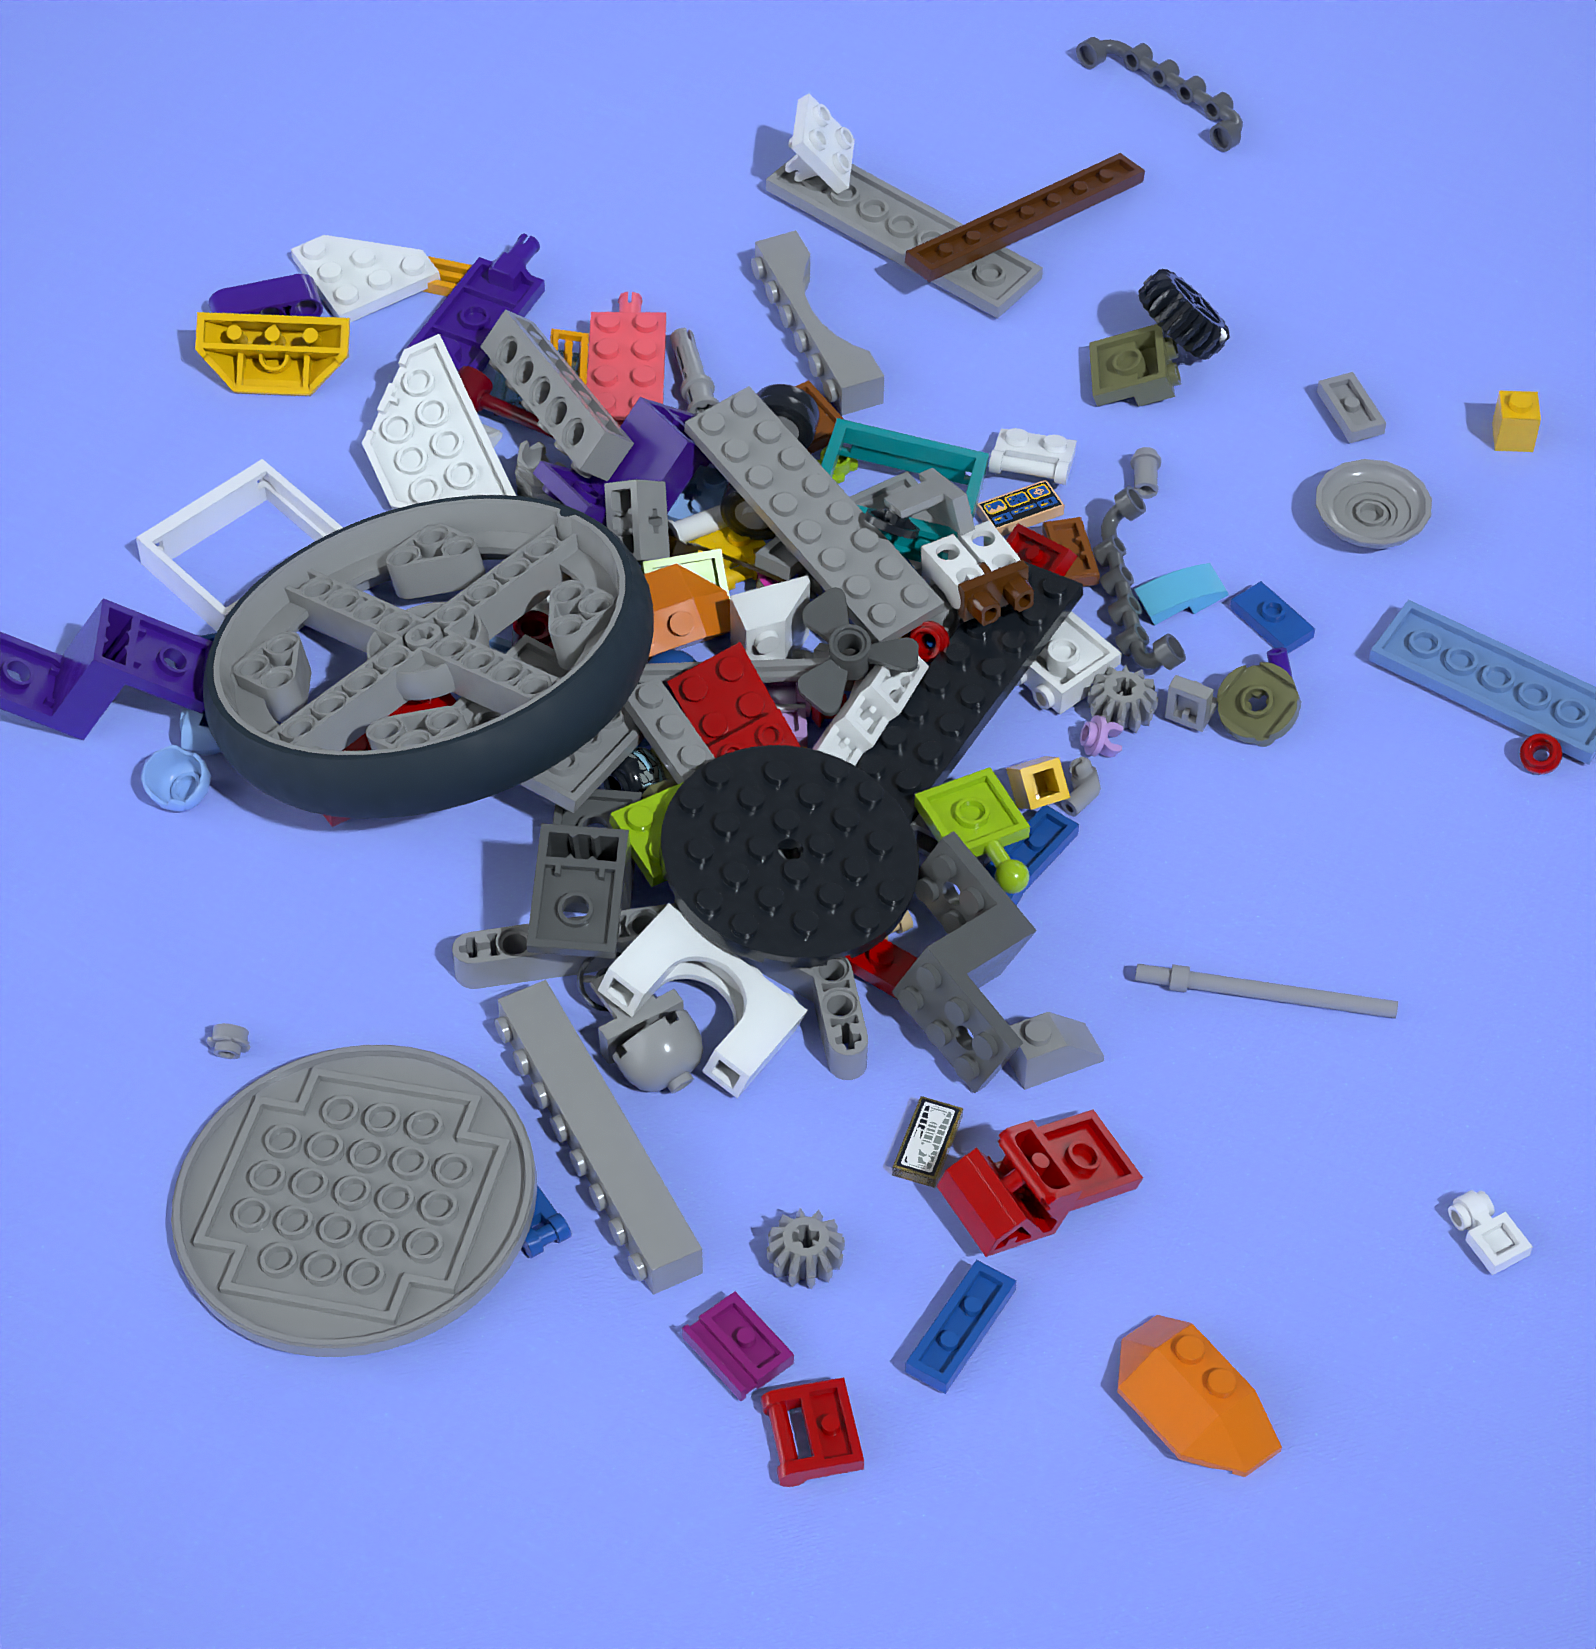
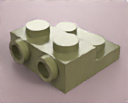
M1157 324L1089 342L1092 392L1097 406L1134 397L1139 407L1175 397L1174 386L1181 385L1178 366L1176 363H1172V359L1179 358L1176 342L1171 337H1167L1166 332Z

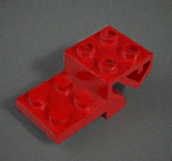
M741 642L667 681L685 716L715 758L755 746L789 745L801 747L780 708L776 707Z
M1094 1109L1039 1127L1033 1120L1006 1128L998 1135L1000 1139L997 1141L1006 1154L1002 1161L994 1163L990 1156L987 1157L976 1147L946 1169L937 1184V1188L985 1257L1055 1234L1070 1211L1135 1190L1143 1180V1176Z

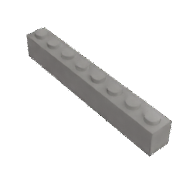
M544 980L499 998V1018L495 1019L497 1032L504 1044L510 1042L515 1050L513 1057L522 1076L529 1075L534 1083L531 1087L538 1106L541 1109L547 1107L551 1113L550 1122L556 1138L560 1143L566 1141L571 1149L569 1152L570 1159L579 1177L586 1175L590 1182L589 1193L598 1211L605 1209L610 1218L608 1221L609 1229L618 1246L625 1244L629 1251L628 1261L635 1278L639 1282L645 1280L654 1295L702 1274L703 1258L699 1242L548 982Z

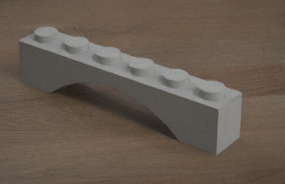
M795 230L756 241L755 258L751 259L753 274L757 280L761 279L765 285L769 302L771 304L775 303L778 307L783 326L790 328L794 334V341L800 353L804 352L807 356L812 375L815 378H820L828 402H834L841 416L883 404L884 374L870 351L852 345L835 335L821 323L808 303L805 292L810 283V252L798 232Z

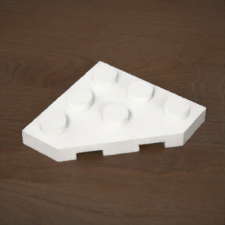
M329 235L319 236L291 249L294 262L303 274L310 275L314 279L320 298L333 316L350 318V323L428 289L427 283L431 281L441 280L439 271L421 249Z

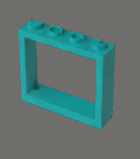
M837 418L821 466L832 477L839 455L918 474L934 468L949 481L968 485L966 494L972 518H974L984 483L989 453ZM843 443L851 444V448L844 447ZM966 472L972 473L971 476L965 475ZM857 505L864 514H866L867 509H873ZM909 517L911 522L920 529L917 539L900 537L879 529L904 558L921 562V546L952 534L958 539V533L949 526ZM941 551L937 554L939 558L948 560V553Z

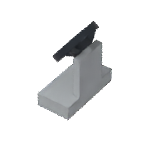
M934 468L919 473L921 483L885 497V505L888 508L878 510L867 509L864 517L871 525L908 539H917L920 532L919 527L913 524L909 517L926 509L960 535L975 530L967 494Z
M617 952L616 957L618 958L622 953ZM587 957L582 962L577 973V988L586 1004L599 1011H609L614 1017V1020L598 1027L600 1054L609 1065L614 1063L612 1055L615 1052L622 1056L627 1053L623 1044L644 1028L663 1017L667 1019L669 1024L680 1020L675 1012L684 1010V1004L675 989L657 998L652 995L637 1013L631 1017L598 991L609 967L599 970L596 976L584 975L588 964L596 958ZM583 982L590 983L591 988L605 1006H601L589 998Z

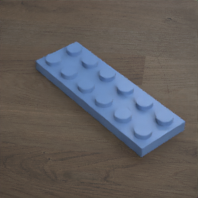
M1408 599L1370 651L1369 661L1529 737L1538 733L1553 736L1560 743L1563 753L1590 765L1596 756L1595 686Z

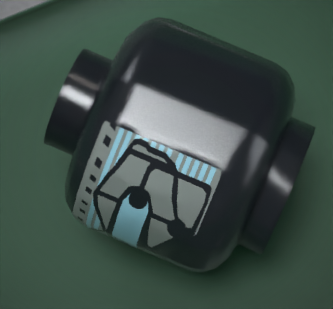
M637 747L607 777L603 784L605 790L642 792L643 795L648 786L664 781L666 778L661 763L654 753L647 748Z

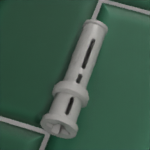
M686 328L675 330L670 335V343L672 344L683 379L680 387L681 395L688 402L687 412L698 415L719 403L713 395L715 391L714 382L704 373L693 332L690 329L687 332Z

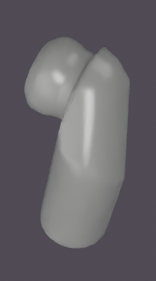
M1086 757L1074 759L1069 766L1074 790L1070 793V798L1061 801V806L1072 817L1077 816L1099 795L1101 790L1097 770Z

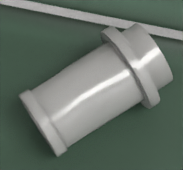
M1142 447L1135 451L1131 457L1130 465L1134 469L1133 488L1140 494L1142 499H1148L1156 496L1158 492L1157 478L1158 469L1161 467V457L1155 449Z

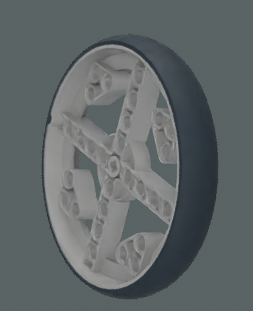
M470 495L421 502L389 510L338 529L297 551L271 569L238 600L217 631L206 660L203 697L210 732L226 760L245 780L263 793L287 805L308 812L356 819L394 818L442 811L469 804L524 783L552 768L579 750L611 722L636 688L649 658L654 632V611L650 588L636 558L618 536L599 521L563 504L523 496ZM505 559L486 573L482 560ZM389 580H392L397 596L403 599H414L463 590L448 602L427 603L406 610L363 592ZM549 595L548 630L559 666L562 669L570 670L562 678H558L489 647L490 639ZM305 625L367 653V661L309 704L307 703L312 672L300 636L296 633ZM451 692L502 715L471 729L467 727L462 710L455 706H443L389 716L409 700L432 699ZM366 733L371 750L342 751Z

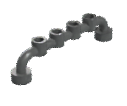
M1090 37L1078 44L1076 48L1077 58L1084 67L1092 69L1106 60L1107 54H1115L1123 58L1128 69L1132 71L1140 69L1149 74L1151 81L1157 87L1166 85L1175 90L1178 98L1183 103L1189 104L1194 102L1201 106L1209 119H1222L1221 122L1210 129V140L1219 151L1226 152L1240 143L1243 121L1240 115L1233 110V100L1229 94L1220 92L1214 97L1206 93V84L1201 77L1193 76L1188 80L1179 77L1180 70L1176 62L1171 59H1167L1160 64L1153 61V52L1145 43H1140L1132 48L1121 41L1111 39L1099 40L1096 37Z
M1127 486L1114 495L1116 504L1109 509L1101 525L1102 542L1093 547V553L1103 567L1109 566L1110 568L1109 572L1100 577V581L1110 596H1117V601L1108 606V612L1118 626L1124 625L1125 631L1115 637L1116 644L1121 652L1128 657L1132 655L1135 663L1145 669H1155L1163 665L1166 669L1172 670L1186 660L1185 652L1178 640L1171 634H1166L1153 643L1154 652L1149 653L1147 651L1146 645L1149 644V637L1141 626L1138 617L1142 613L1141 606L1131 590L1134 579L1131 572L1125 566L1123 556L1126 555V548L1117 536V526L1124 517L1129 521H1133L1146 512V506L1140 494L1133 487Z

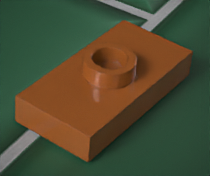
M1076 517L1043 522V536L1069 548L1078 556L1064 577L1080 582L1083 586L1099 584L1100 574L1082 518Z

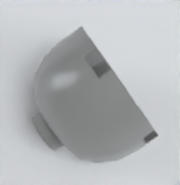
M687 1010L675 1012L680 1020L669 1024L667 1019L663 1017L634 1035L623 1044L627 1051L624 1056L617 1052L612 1055L613 1061L630 1084L642 1091L658 1092L668 1088L671 1094L685 1088L694 1080L690 1073L700 1063L703 1045L700 1032Z

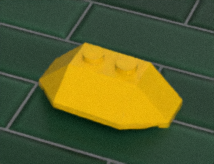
M197 312L195 350L235 394L312 396L349 357L351 319Z

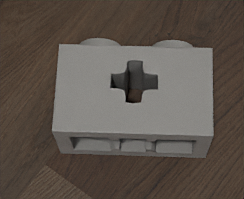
M636 479L605 483L607 528L620 538L636 558L638 564L640 565L644 561L670 557L665 482Z

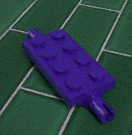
M524 233L518 237V240L508 253L503 252L495 260L490 261L479 257L407 348L440 334L457 372L463 366H470L482 372L489 364L490 358L480 346L504 310L506 309L525 317L545 292V281L532 276L526 269L527 263L540 250L538 240L530 235L524 243L528 237Z

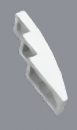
M919 656L918 666L912 672H900L876 664L831 721L813 747V750L836 756L856 765L861 755L875 745L888 722L901 713L929 666Z

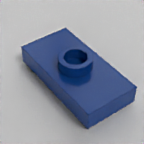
M1262 581L1231 599L1230 609L1274 648H1286L1289 654L1314 638L1315 628Z

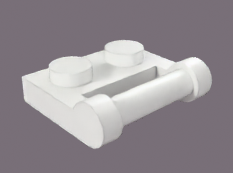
M1001 428L995 448L991 452L989 472L1001 474L1002 471L1049 478L1054 479L1056 484L1066 485L1075 456L1077 441L1066 439L1060 435L1046 436L1028 433L1019 428Z

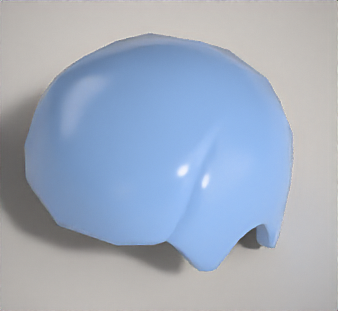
M170 745L154 752L144 764L141 776L144 789L152 800L164 809L177 812L190 810L199 805L208 793L211 774L205 761L201 760L197 753L185 751L177 745Z

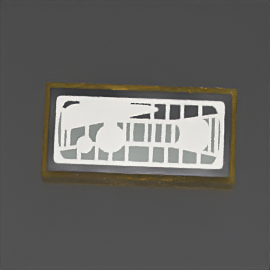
M920 1096L893 1164L892 1175L935 1188L962 1120L963 1108Z

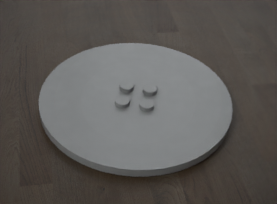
M396 1045L342 1047L297 1059L271 1071L237 1093L205 1125L184 1159L176 1181L171 1215L173 1241L178 1259L190 1286L214 1316L232 1330L267 1347L293 1354L315 1357L366 1355L393 1349L438 1331L466 1313L496 1286L517 1257L529 1232L535 1212L537 1171L529 1137L516 1110L503 1093L473 1069L454 1059L413 1047Z

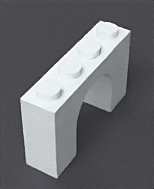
M669 903L608 968L598 988L601 994L631 1017L637 1013L662 985L673 980L693 979L706 983L716 989L726 999L732 1010L734 1028L715 1048L702 1072L736 1098L743 1093L793 1035L808 1011L791 994L783 992L765 978L757 968L748 965L733 952L709 939L682 912H679Z

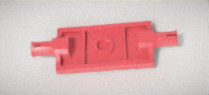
M628 292L621 293L618 299L619 312H591L587 387L619 426L622 425L640 397L661 404L664 401L666 312H641L642 297L636 292H632V301L630 303L628 302Z

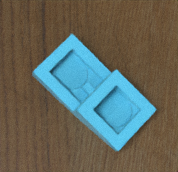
M1211 563L1173 571L1134 589L1154 626L1187 607H1190L1193 614H1196L1229 595Z

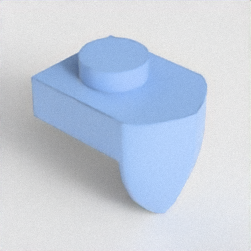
M184 707L180 716L181 748L198 755L220 753L221 750L210 732L205 710L201 714Z

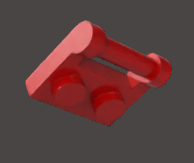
M844 1377L775 1389L761 1396L763 1412L770 1418L780 1462V1465L777 1467V1475L781 1486L795 1487L809 1479L864 1470V1457ZM801 1407L812 1457L798 1459L788 1416L790 1409Z

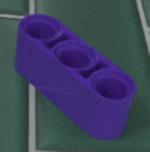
M294 274L223 288L213 293L209 298L211 313L320 317L323 313V306L315 281L307 274Z

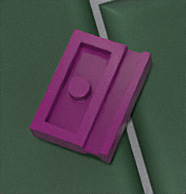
M736 1291L701 1314L697 1322L691 1326L687 1324L682 1328V1338L740 1401H743L746 1398V1394L755 1388L758 1390L794 1364L793 1352Z

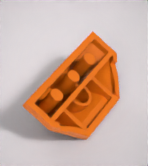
M677 563L644 574L650 588L654 611V632L648 661L653 656L664 652L681 650L730 633V600L726 590Z
M1156 1315L1122 1338L1117 1392L1179 1460L1212 1469L1232 1471V1474L1246 1477L1281 1452L1282 1446L1256 1390L1192 1323Z

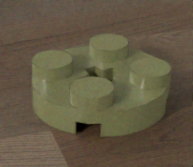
M1259 662L1260 665H1253L1248 668L1246 665H1243L1229 673L1218 689L1217 702L1221 722L1230 735L1239 741L1266 747L1271 745L1276 739L1284 736L1293 727L1299 716L1301 700L1293 678L1287 671L1272 663ZM1263 695L1268 697L1265 709L1251 711L1252 705L1249 700L1252 697L1260 699Z

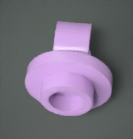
M1095 715L1090 722L1087 721L1083 725L1080 734V743L1084 746L1086 755L1095 757L1100 753L1105 757H1115L1122 751V746L1111 743L1108 736L1117 737L1123 731V726L1115 722L1107 723L1106 718Z

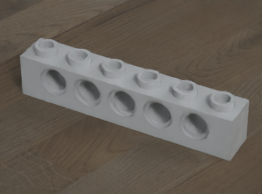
M505 309L480 346L490 358V366L504 375L506 386L521 396L523 399L521 401L522 406L537 416L539 419L537 422L538 426L553 436L556 440L554 446L560 452L569 456L573 461L571 467L578 474L589 479L593 475L608 481L634 443L536 324Z

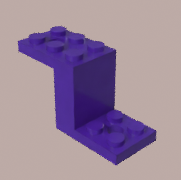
M640 397L620 426L634 444L608 481L593 475L590 479L585 478L573 469L545 461H540L533 474L544 484L542 490L548 496L563 502L568 507L585 513L607 527L605 483L636 479L663 481L666 484L668 514L700 465L707 467L713 463L684 432L685 422L696 416V414Z
M103 598L63 655L0 631V709L83 741L125 684L202 714L205 710L203 697L204 672L213 641ZM164 658L174 661L177 669L169 666ZM7 670L18 673L21 681L13 679Z

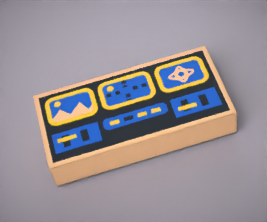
M1043 480L977 504L976 513L982 522L990 520L999 533L1005 536L1012 532L1017 523L1030 527L1064 515L1065 505L1048 481Z

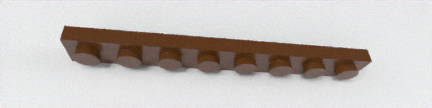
M1118 153L907 250L904 263L925 280L931 282L1143 183L1145 170L1122 153Z

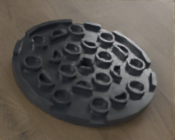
M789 745L755 746L724 754L708 762L689 776L678 788L666 810L661 829L659 847L660 867L663 879H667L675 895L674 902L677 907L709 939L727 950L757 962L763 963L764 958L791 962V967L826 966L828 960L850 955L851 958L857 957L875 947L894 931L909 908L917 884L919 873L917 841L912 826L899 803L877 780L865 771L841 758L809 748ZM796 847L800 857L798 859H786L780 855L778 850H794Z

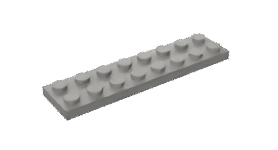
M786 163L766 179V190L914 273L916 272L904 263L907 250L964 225L854 164L851 166L849 188L839 194L819 175L799 182L795 181V172L798 170L790 173L786 172ZM1004 247L931 282L998 319L1042 279L1043 267Z
M750 386L685 422L684 432L822 588L827 591L830 588L837 587L844 591L848 617L855 625L862 627L869 634L872 644L898 639L920 626L923 622L943 612L944 601L880 530L864 519L865 514Z

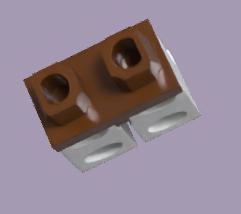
M990 520L975 525V530L963 535L958 534V539L952 534L921 546L923 579L930 586L936 584L944 592L948 602L952 607L958 609V615L964 622L975 618L985 626L995 622L1001 616V607L1010 604L1014 610L1019 612L1033 606L1034 590L1028 582L1029 566L1023 560H1020ZM984 536V546L974 544L972 542L973 539ZM943 550H948V560L939 558L937 554Z

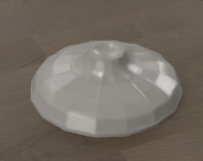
M1361 459L1342 463L1327 472L1316 488V508L1326 527L1340 539L1359 547L1384 549L1402 545L1417 536L1431 517L1432 498L1424 483L1408 469L1388 461Z

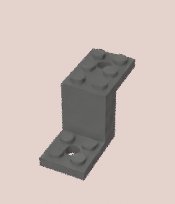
M596 789L574 813L555 804L553 824L541 823L526 944L527 952L616 959L621 910L631 908L635 861L631 855L629 830L613 829L609 823L610 813L642 800V792ZM593 823H600L604 825L606 828L587 826ZM563 912L587 913V915L580 920H571Z
M953 831L939 841L920 866L914 891L918 899L927 906L948 934L926 947L893 989L892 993L898 999L902 1008L912 1016L925 1032L929 1041L939 1049L952 1065L957 1075L976 1093L988 1085L1023 1044V1041L979 988L1001 975L1037 930ZM954 884H955V885L958 887V889L960 890V894L957 893V891H956V889H955V887H954ZM967 1029L970 1030L974 1038L969 1035Z

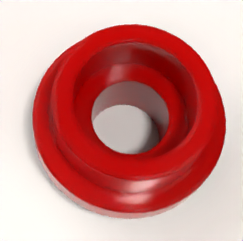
M925 621L910 632L909 638L917 641L919 645L918 656L924 662H932L941 651L946 652V649L949 647L948 633L937 622ZM926 634L934 636L936 640L934 648L926 644Z
M1544 733L1534 734L1523 742L1520 748V759L1523 766L1529 772L1538 775L1548 774L1554 771L1561 763L1562 748L1553 736ZM1537 750H1546L1549 753L1548 758L1544 761L1536 760L1533 755Z

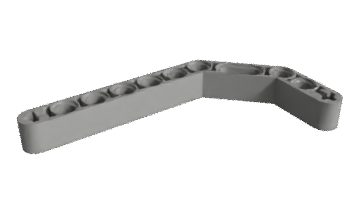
M676 903L670 904L679 912H681V910L677 907ZM667 904L621 910L617 952L623 953ZM585 916L572 917V918H568V919H571V920H580V919L584 918ZM529 924L468 932L456 938L452 947L457 982L469 989L577 975L579 967L587 957L527 952L526 944ZM734 953L748 965L757 968L762 974L814 1003L827 1065L830 1072L836 1078L853 1080L864 1074L867 1068L868 1034L852 967L846 957L828 960L826 966L791 967V962L764 958L762 963ZM596 957L588 964L584 973L598 972L603 968L610 967L616 959ZM845 1043H848L849 1050H846Z

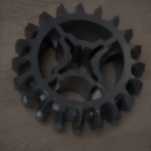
M1162 268L1155 274H1151L1143 282L1144 285L1138 290L1139 300L1143 308L1148 311L1149 316L1155 320L1157 325L1176 344L1181 345L1185 351L1190 352L1194 357L1203 360L1211 358L1225 346L1224 343L1230 338L1229 328L1210 303L1192 285L1185 282L1182 277H1178L1175 272Z

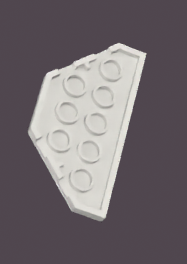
M440 334L404 349L398 362L400 367L393 382L388 384L377 408L378 415L372 429L367 430L362 441V445L392 510L443 498L470 495L516 496Z

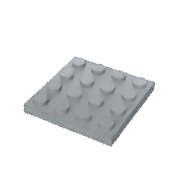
M526 634L506 653L510 657L558 678L564 677L570 671L559 666L554 649ZM461 697L453 705L462 710L468 729L502 716L464 697ZM623 706L611 722L579 750L552 768L520 785L574 813L642 742L645 736Z

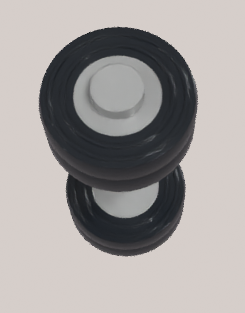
M773 384L759 390L757 395L807 449L814 440L820 419L819 408L815 400L802 389L787 384ZM728 481L720 503V513L725 524L735 533L750 537V539H773L776 536L775 533Z

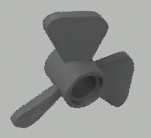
M830 588L805 606L802 614L803 623L807 628L829 643V659L800 676L798 691L802 698L823 715L834 716L839 712L846 681L862 677L868 671L870 663L900 672H912L917 668L919 645L914 639L905 637L871 644L869 634L862 627L849 624L846 596L841 588ZM845 649H854L859 653L853 656H847L842 654L841 651Z

